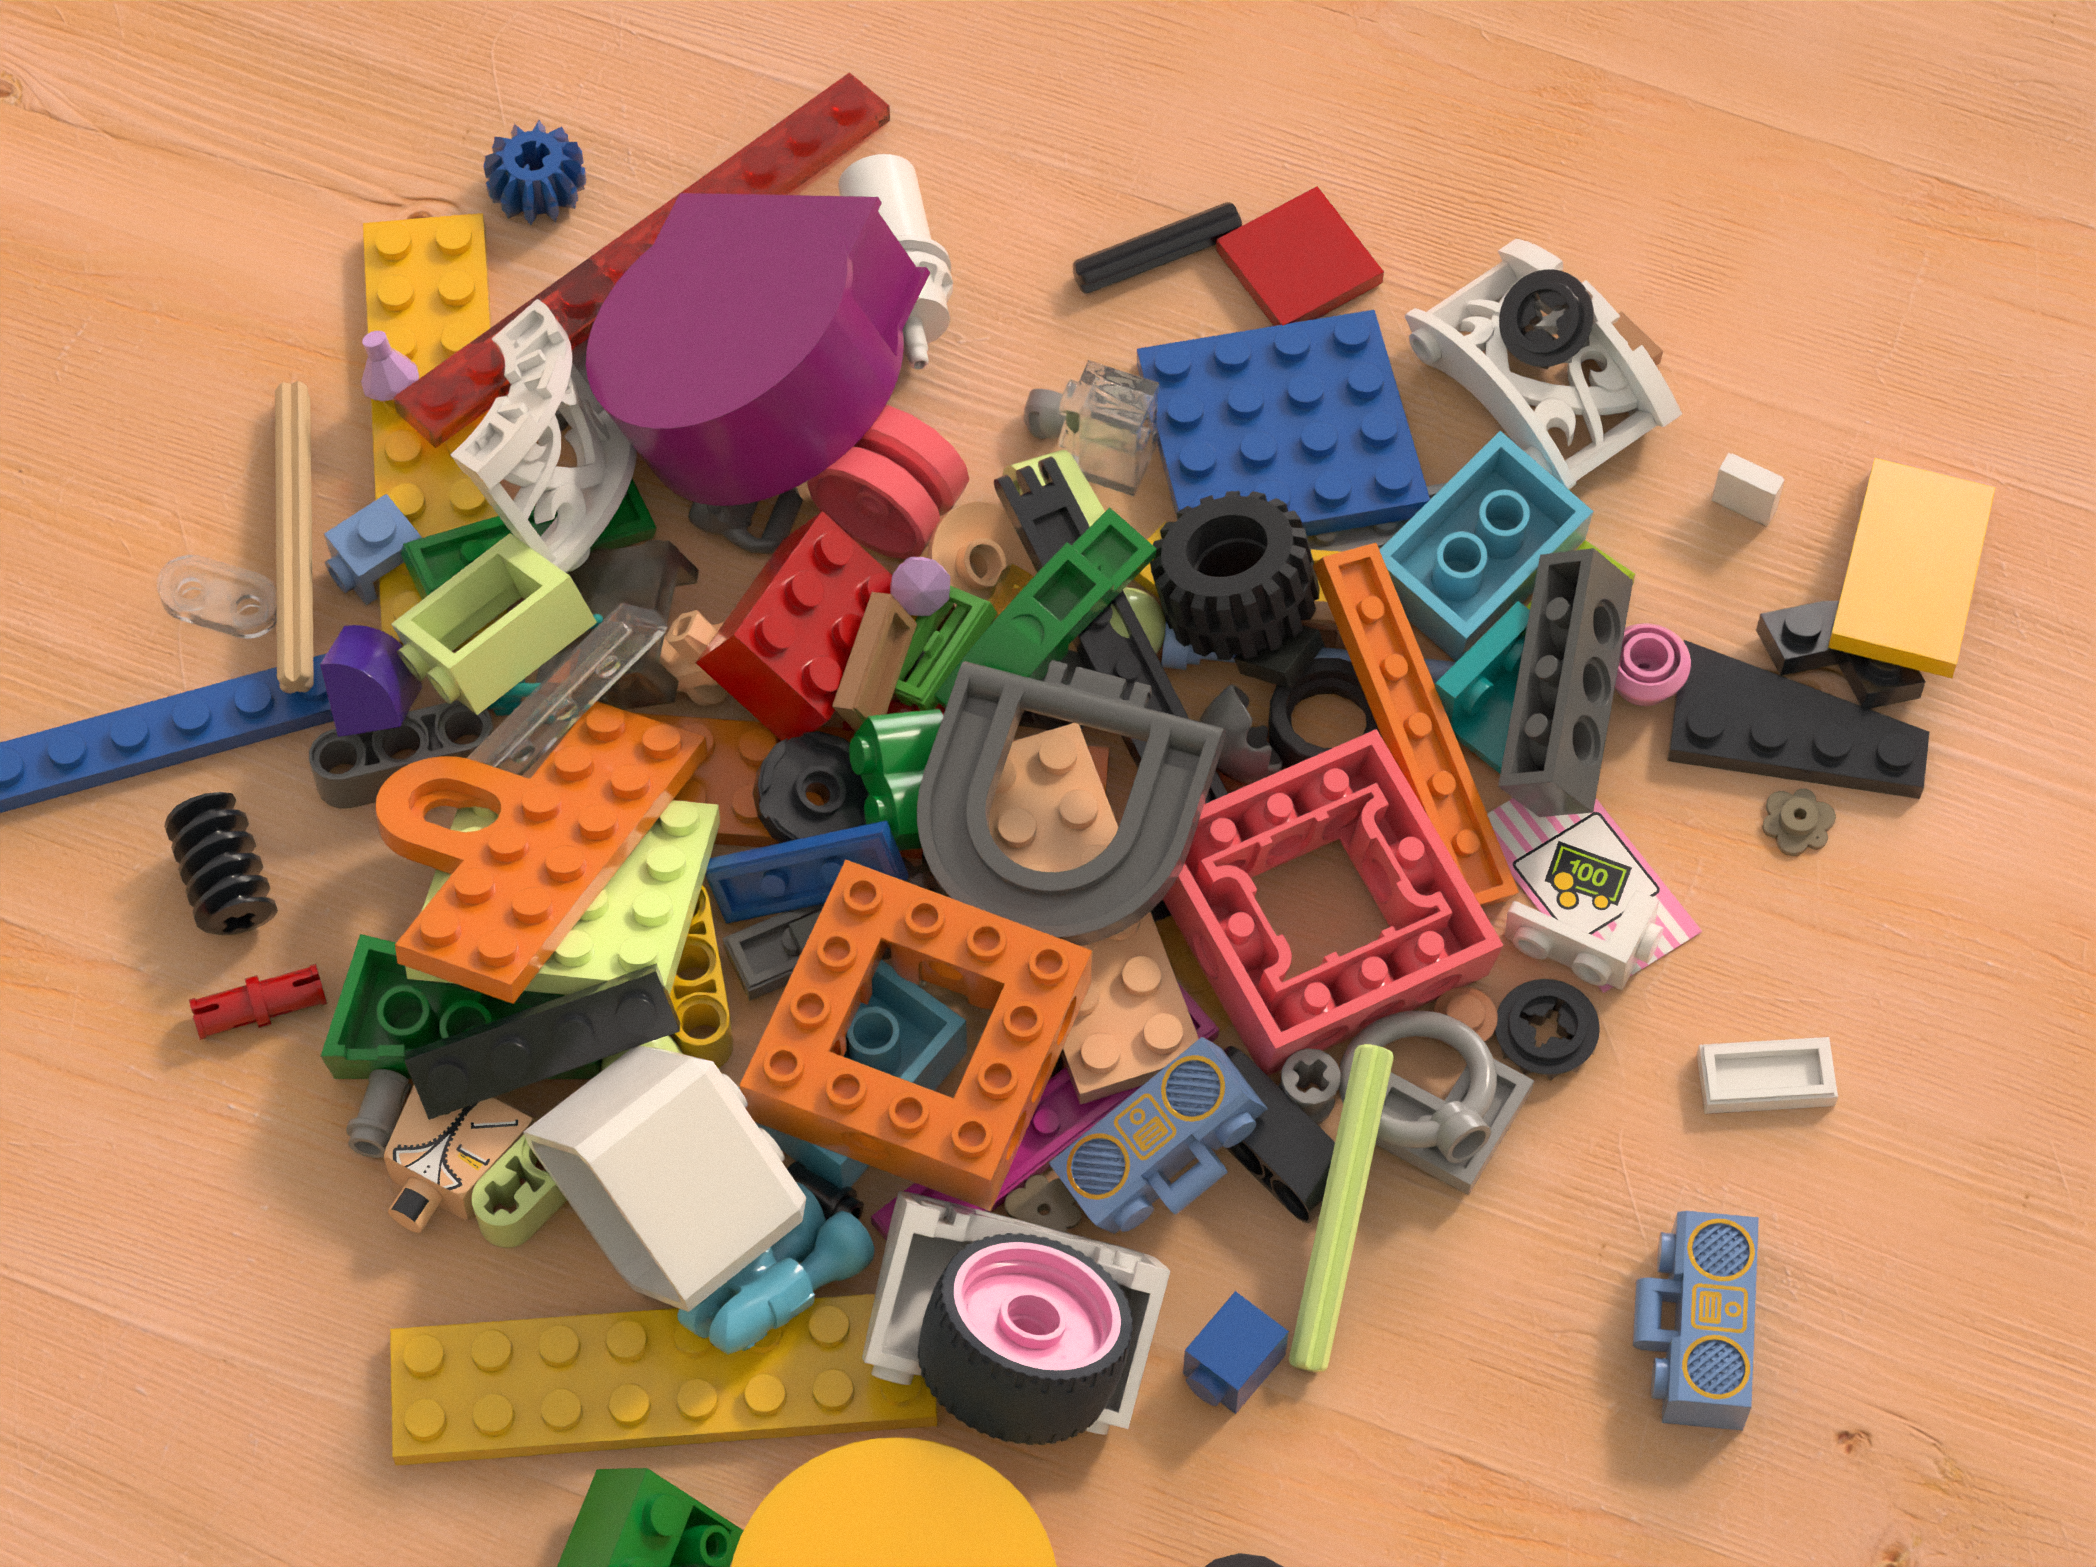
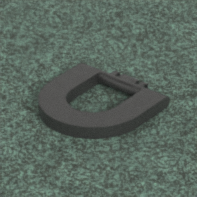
M1054 660L1048 665L1045 681L964 661L959 669L925 767L917 802L919 839L926 862L939 889L946 897L1079 946L1104 940L1132 926L1147 915L1164 898L1184 866L1222 752L1226 729L1148 709L1147 705L1152 696V688L1150 685L1135 682L1129 700H1123L1127 687L1126 679L1076 667L1070 685H1064L1068 673V665ZM1024 710L1147 742L1116 835L1100 855L1087 864L1075 869L1062 872H1041L1023 867L1008 858L998 848L990 834V808Z

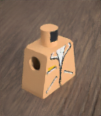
M414 1085L384 1153V1161L390 1179L403 1187L387 1211L390 1217L401 1226L416 1233L422 1232L438 1206L464 1220L473 1218L475 1212L472 1206V1191L475 1184L524 1135L523 1132L534 1124L533 1118L492 1097L429 1120Z

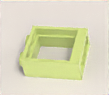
M509 533L391 625L404 644L397 653L408 670L419 681L427 677L434 689L447 703L451 704L457 699L478 715L595 625L597 621L572 578ZM521 597L525 599L455 654L452 652V650Z

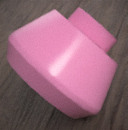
M1642 623L1626 627L1615 684L1616 691L1626 701L1639 706L1656 705L1677 693L1686 683L1691 668L1690 654L1685 643L1677 634L1660 625Z

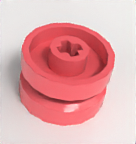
M885 405L883 411L864 436L835 463L808 480L807 485L811 498L820 511H823L853 540L887 557L907 559L909 557L921 556L930 542L934 528L940 521V516L945 515L954 507L965 491L970 479L966 464L955 448L935 429L909 413Z

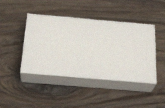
M1829 1037L1703 1044L1698 1047L1697 1061L1705 1114L1835 1106L1838 1093Z

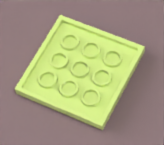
M672 800L524 991L568 995L657 963L663 978L664 987L670 995L720 826L719 805ZM476 806L457 809L450 830L460 832L478 831L491 825L497 820L499 815L488 808ZM436 869L422 911L452 874ZM406 967L407 979L452 983Z

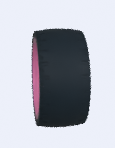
M1023 1233L996 1234L993 1237L987 1236L982 1240H975L972 1244L966 1245L963 1250L960 1249L951 1258L930 1297L924 1314L918 1345L919 1368H921L922 1378L925 1379V1384L930 1388L933 1397L935 1396L938 1399L937 1402L941 1406L943 1405L949 1414H953L957 1420L964 1422L970 1428L976 1429L979 1433H985L989 1437L999 1438L1005 1442L1026 1443V1445H1045V1443L1053 1444L1060 1440L1061 1442L1066 1441L1069 1437H1076L1078 1433H1083L1087 1427L1093 1425L1108 1404L1119 1383L1129 1354L1133 1331V1318H1131L1132 1312L1131 1308H1129L1128 1299L1124 1297L1125 1294L1119 1288L1117 1281H1114L1111 1274L1106 1272L1100 1264L1094 1262V1259L1084 1255L1083 1252L1077 1251L1069 1245H1064L1060 1241H1053L1047 1237H1037L1032 1234L1024 1235Z

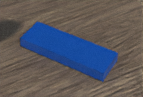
M882 821L713 857L709 860L705 876L724 921L728 924L824 904L845 860L903 881H907L909 874L888 822Z

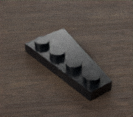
M1684 640L1690 654L1691 668L1686 683L1675 696L1667 761L1903 797L1921 798L1925 783L1929 731L1870 709L1863 710L1860 705Z

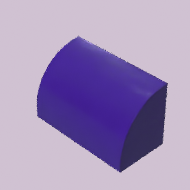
M362 625L344 626L320 664L338 737L400 727L422 688L421 681L408 670L397 653L403 645L389 634L376 628Z

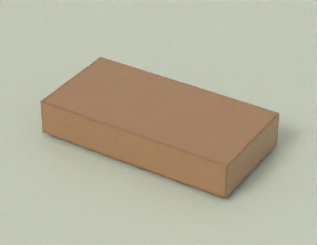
M871 593L832 705L855 732L868 716L884 715L887 713L917 626L914 619L892 594Z

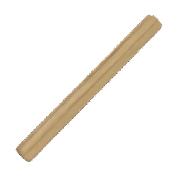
M299 381L292 384L283 382L275 390L277 679L280 682V689L289 694L296 691L307 692L314 684L310 396L308 394V387Z

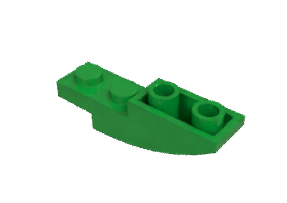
M1109 507L1072 545L1067 542L1016 595L935 693L934 699L946 709L959 669L964 661L1042 680L1048 672L1050 662L1052 660L1059 662L1068 653L1069 644L1155 558L1157 548Z

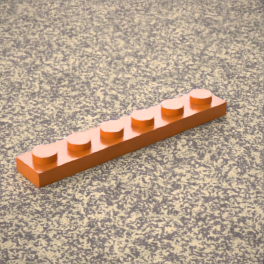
M1377 543L1322 557L1313 565V569L1384 743L1480 906L1485 908L1511 899L1519 893Z

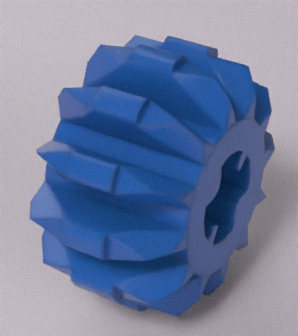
M538 120L532 131L524 132L514 123L511 131L512 139L495 136L494 144L492 145L493 153L485 156L483 167L485 178L488 179L486 182L488 195L493 203H501L502 211L508 219L524 212L525 219L532 225L538 214L546 213L556 222L559 215V206L576 208V202L578 201L577 192L585 189L586 171L582 167L584 160L581 148L578 147L577 142H569L568 134L565 133L563 127L546 133L545 126Z

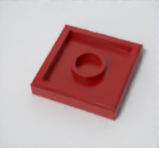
M1318 186L1217 239V253L1273 326H1284L1289 323L1317 319L1383 283L1384 271Z

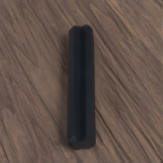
M1225 202L1079 258L1073 262L1075 281L1083 293H1091L1216 245L1218 238L1242 226L1240 214L1233 203Z

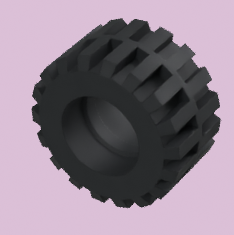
M1240 491L1226 492L1225 497L1213 499V495L1200 499V505L1194 508L1186 506L1178 511V520L1176 522H1166L1160 530L1162 539L1154 541L1153 546L1157 548L1156 556L1150 562L1151 573L1169 629H1173L1176 640L1184 647L1192 645L1193 652L1206 657L1211 652H1215L1217 660H1231L1233 655L1243 654L1244 659L1257 657V651L1268 647L1270 651H1273L1283 646L1282 639L1286 636L1295 638L1303 630L1301 620H1311L1316 611L1314 601L1319 599L1320 587L1313 569L1314 561L1306 531L1295 511L1288 512L1287 504L1278 498L1267 502L1264 493L1254 491L1248 496H1241Z

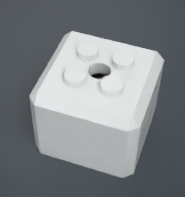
M639 1045L631 1048L523 1132L534 1154L616 1271L636 1292L687 1312L691 1311L803 1221L806 1196L782 1163L785 1159L782 1150L764 1129L758 1128L745 1109L748 1103L741 1090L727 1075L721 1074L713 1061L660 1048Z

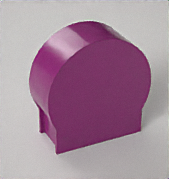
M680 193L653 246L629 267L610 291L597 314L589 336L586 350L587 379L591 391L599 404L655 475L672 492L687 500L714 506L748 504L768 499L791 490L820 474L845 455L876 421L888 402L898 380L904 352L902 330L930 275L927 267H916L878 212L882 204L879 197Z

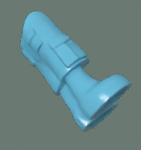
M796 1182L806 1196L803 1221L691 1311L687 1312L679 1309L677 1314L678 1321L697 1336L702 1338L709 1337L713 1346L727 1355L751 1348L755 1345L754 1343L767 1335V1331L785 1325L789 1320L811 1307L814 1303V1290L833 1281L851 1278L863 1271L874 1258L872 1239L866 1228L856 1217L848 1212L839 1211L825 1221L822 1208L816 1197L804 1185Z

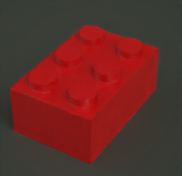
M821 511L783 539L695 663L781 741L786 738L789 740L793 737H801L805 732H813L829 721L835 712L832 705L871 593L891 594L890 583L892 574Z

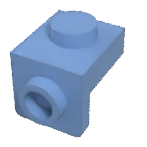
M385 494L324 533L331 556L330 559L325 561V566L334 582L344 593L353 589L361 600L368 605L377 599L373 582L404 562L401 557L403 543L422 537L389 496Z

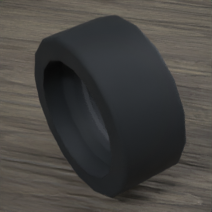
M1315 658L1291 688L1276 686L1270 700L1268 720L1269 743L1279 753L1286 768L1332 749L1322 748L1306 742L1292 728L1291 715L1295 706L1300 701L1321 694H1335L1351 700L1365 713L1366 728L1363 735L1376 729L1380 734L1352 662L1341 658Z

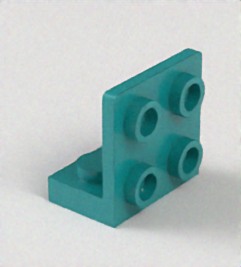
M1519 601L1435 683V688L1457 741L1499 774H1501L1530 609Z

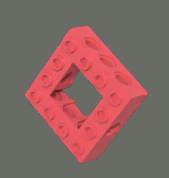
M1377 729L1204 804L1184 866L1175 883L1163 898L1252 1059L1267 1076L1282 1070L1286 1060L1299 1050L1310 1048L1324 1051L1355 1037L1366 1026L1382 1017L1394 1013L1412 1011L1438 999L1451 989L1464 987L1488 976L1503 947L1502 941ZM1339 839L1390 927L1381 931L1378 940L1340 957L1336 952L1324 957L1320 966L1284 982L1291 965L1292 953L1284 935L1276 936L1256 901L1257 888L1251 878Z

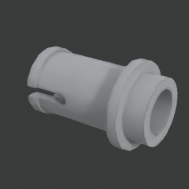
M376 1069L370 1073L369 1084L358 1116L348 1122L346 1131L350 1136L348 1144L352 1150L366 1157L382 1158L398 1122L411 1084H408L409 1080L397 1072L387 1069Z

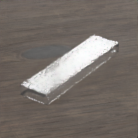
M620 603L467 759L522 776L666 632L665 630L668 626L655 610Z

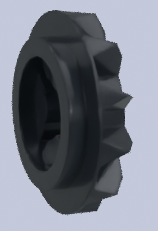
M1545 269L1524 276L1509 290L1500 309L1499 328L1505 346L1517 359L1532 366L1548 369L1550 366L1561 363H1572L1573 356L1582 348L1590 346L1589 336L1593 324L1598 321L1592 303L1593 295L1576 277L1564 271ZM1539 299L1556 312L1565 309L1563 311L1564 315L1556 320L1559 338H1555L1543 328L1534 331L1536 329L1535 325L1543 320L1540 311L1542 306Z
M1537 979L1525 982L1511 990L1502 1000L1497 1010L1498 1020L1494 1036H1497L1503 1059H1511L1520 1067L1524 1075L1533 1072L1546 1075L1550 1080H1553L1557 1075L1571 1070L1577 1073L1582 1064L1591 1055H1594L1600 1032L1597 1012L1591 1001L1580 990L1570 984L1553 979ZM1554 1011L1558 1012L1556 1033L1563 1038L1551 1036L1546 1044L1542 1043L1540 1048L1535 1046L1537 1041L1535 1040L1536 1029L1530 1024L1542 1026L1546 1019H1550Z

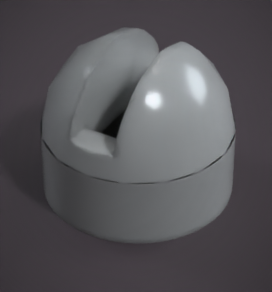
M1033 389L1030 391L1025 405L1024 422L1033 436L1041 439H1056L1064 435L1071 425L1077 405L1071 398L1061 393L1047 389Z

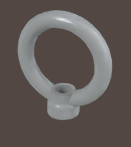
M1432 1011L1394 1013L1366 1026L1350 1042L1340 1063L1339 1093L1342 1102L1344 1103L1354 1052L1359 1045L1371 1044L1384 1047L1395 1040L1413 1036L1438 1039L1456 1049L1463 1056L1469 1067L1470 1087L1466 1097L1462 1102L1452 1101L1445 1104L1433 1114L1430 1121H1404L1382 1111L1376 1139L1406 1148L1437 1146L1450 1163L1463 1162L1478 1153L1491 1136V1129L1483 1120V1117L1492 1104L1497 1085L1495 1063L1483 1039L1463 1022L1448 1015Z

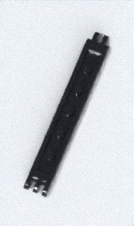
M1052 456L1038 462L1039 472L1046 485H1041L1031 466L1028 465L1016 470V478L1023 492L1022 495H1019L1012 479L1008 475L994 479L995 491L1037 573L1067 542L1072 545L1090 527L1063 473ZM1122 590L1072 641L1086 669L1126 679L1127 687L1123 700H1129L1135 682L1150 685L1152 696L1147 705L1148 709L1189 719ZM1111 605L1115 607L1120 615L1129 638L1121 636L1113 629L1110 623L1113 614ZM1121 735L1137 768H1139L1147 742ZM1216 770L1205 804L1228 794Z

